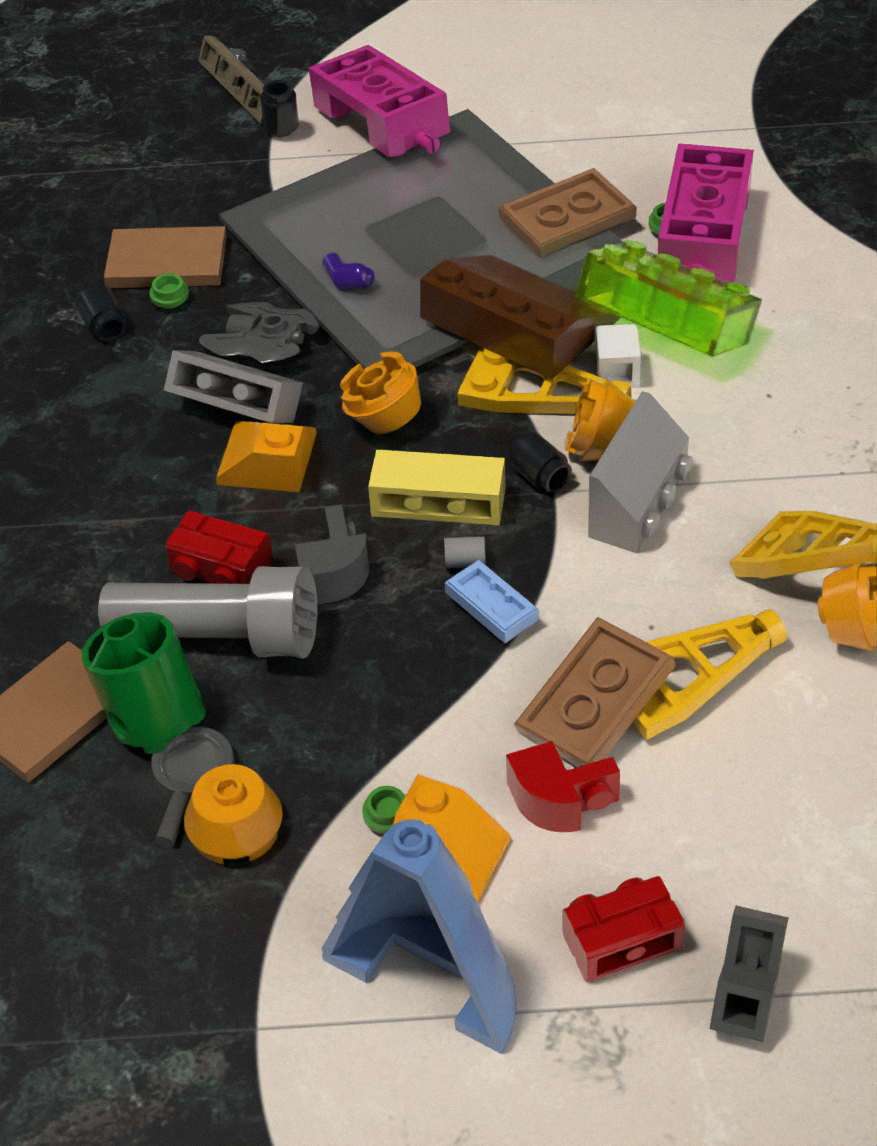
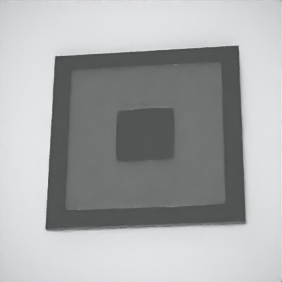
M469 109L449 116L450 133L437 138L440 141V147L437 152L433 151V154L428 153L422 147H414L407 150L401 156L389 158L374 148L219 214L220 221L304 309H307L316 317L319 325L356 364L361 363L364 369L376 362L382 361L380 353L399 352L403 355L406 362L413 364L416 368L471 342L420 318V278L444 259L493 255L577 292L639 263L640 256L607 229L548 255L539 257L499 218V206L555 183ZM337 253L344 264H364L365 267L373 270L375 275L374 282L367 289L361 287L354 290L339 289L334 285L323 267V258L327 254Z

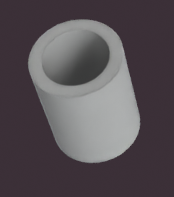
M484 536L444 538L445 569L467 568L477 560L485 564Z

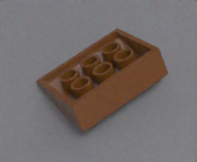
M493 255L444 259L420 278V318L550 379H553L595 342L596 326L614 325L621 315V312Z

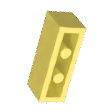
M376 450L368 485L371 517L500 525L506 489L505 458Z

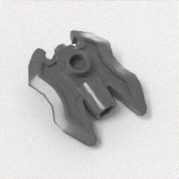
M269 302L227 305V310L232 315L227 321L226 333L205 334L200 337L199 342L213 353L222 356L244 355L253 357L261 363L283 360L299 354L300 349L298 345L303 343V332H308V334L315 333L319 329V323L316 317L307 309H281Z

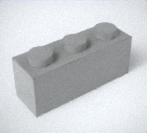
M173 350L164 391L269 423H294L303 383L197 351Z

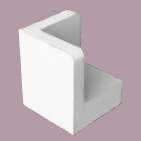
M635 324L596 326L595 359L598 377L609 381L621 380L631 382L633 388L640 387L641 354L638 331Z

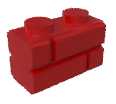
M188 510L179 523V528L174 530L166 543L170 570L178 577L187 581L199 579L214 584H250L252 574L259 566L270 567L273 559L269 534Z
M660 876L644 881L639 877L628 879L621 883L616 891L599 897L593 894L582 895L573 900L567 908L562 909L563 936L572 955L575 956L576 963L585 982L683 948L684 919L674 901L671 900L670 893Z

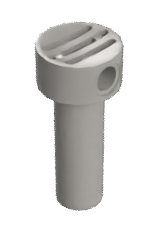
M259 566L252 574L250 584L108 582L103 586L100 593L98 617L100 627L118 617L133 613L152 612L165 616L173 624L178 638L249 639L252 651L257 657L292 656L305 658L308 657L312 650L316 635V585L313 574L307 566Z

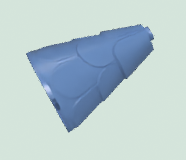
M421 820L400 821L391 826L384 834L350 884L348 889L351 895L335 917L337 922L321 948L323 961L367 983L395 944L464 980L471 995L455 1018L456 1031L502 1054L512 1034L516 1015L515 986L507 965L506 956L485 921L478 901L473 895L470 881L437 831L430 824L425 825Z

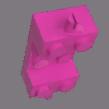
M370 45L309 67L314 107L332 119L345 117L353 110L366 117L370 145L389 158L401 156L407 150L414 147H422L428 153L433 154V151L437 152L440 147V141L437 138L450 133L446 92Z
M678 143L658 237L657 275L687 278L684 290L689 295H691L693 285L694 295L701 292L702 279L715 282H735L744 212L747 210L751 187L754 150Z

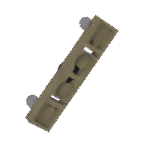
M204 36L198 61L260 124H263L260 95L263 92L264 84L241 62L246 59V52L243 49L226 48L215 36Z

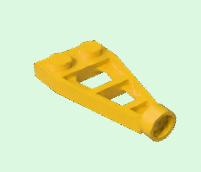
M480 346L457 392L458 405L495 413L576 414L574 410L580 396H552L557 383L563 381L583 389L586 383L589 384L590 379L604 383L606 379L569 365L553 379H550ZM518 371H528L544 379L540 391L535 393H513L508 389ZM621 380L610 381L632 398L633 387L631 382Z
M780 511L729 563L736 577H757L758 579L867 562L877 564V524L817 511ZM811 534L819 535L804 552L794 553L805 546L807 538ZM846 537L851 538L846 545L838 546Z
M767 609L755 616L750 614L647 641L650 645L673 656L674 659H686L699 675L681 691H672L665 682L661 684L632 723L645 740L688 719L762 653L784 643L787 640V632L779 615L772 609ZM725 640L736 654L721 665L714 667L699 648Z

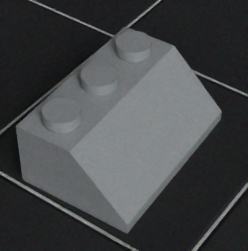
M641 392L589 475L588 538L634 553L639 551L646 538L652 539L659 524L661 511L663 509L668 510L671 507L676 494V486L679 480L686 481L693 462V458L688 456L689 437L650 393Z

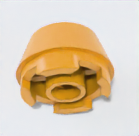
M389 351L380 353L382 361L376 362L365 369L361 363L357 364L344 376L340 383V387L343 390V396H341L343 411L374 434H385L399 429L413 419L421 407L416 368L413 364L406 362L403 355L399 352Z
M590 379L589 384H585L574 410L576 415L572 425L573 432L568 431L565 451L579 455L580 461H599L636 401L609 380L601 383Z
M876 563L848 565L825 576L822 596L818 598V611L822 624H826L828 634L833 643L875 651L877 647Z
M222 765L206 772L195 784L185 811L184 828L189 840L196 849L210 861L224 864L223 859H239L249 856V861H253L264 855L276 841L277 832L282 821V806L276 793L255 771L242 765Z

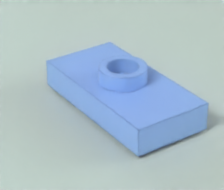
M477 560L445 582V593L504 643H507L539 620V609L480 560Z

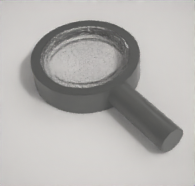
M190 727L186 732L170 740V744L166 749L152 755L151 766L156 786L164 796L170 799L155 838V842L159 846L164 848H172L174 846L194 786L201 776L215 767L235 764L232 747L221 733L206 727Z

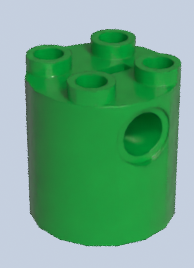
M144 612L118 617L100 627L88 638L81 651L82 663L110 727L121 743L133 747H142L143 751L148 754L158 753L168 747L170 740L186 732L192 725L198 724L204 719L206 712L202 703L201 693L174 626L165 616Z

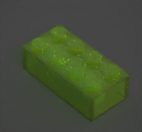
M627 239L623 243L616 245L605 244L604 248L587 251L575 293L576 298L711 357L749 343L762 299L749 294L750 289L738 283L728 282L725 284L715 280L714 273L701 268H692L691 270L680 265L681 260L668 254L656 255L646 251L647 246L635 240Z

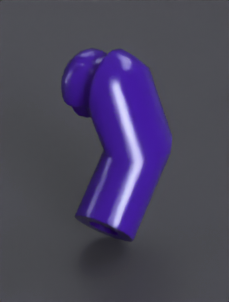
M337 253L327 254L323 258V267L334 285L339 289L354 290L360 287L367 289L374 282L375 275L373 270L365 267L364 264H344Z

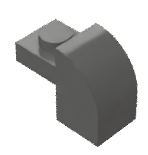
M342 505L325 507L329 539L295 544L298 567L307 566L313 574L316 585L317 605L348 598L364 585L369 574L366 533L356 535L354 521L345 522Z
M735 906L725 960L718 979L709 1029L761 1042L764 1041L776 990L789 917Z

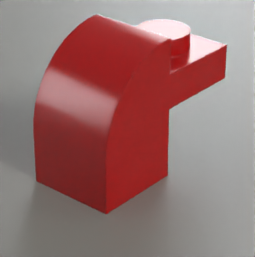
M553 741L506 754L507 785L515 803L528 821L542 829L561 833L581 830V812L600 810L613 802L619 801L620 770L613 757L566 770Z

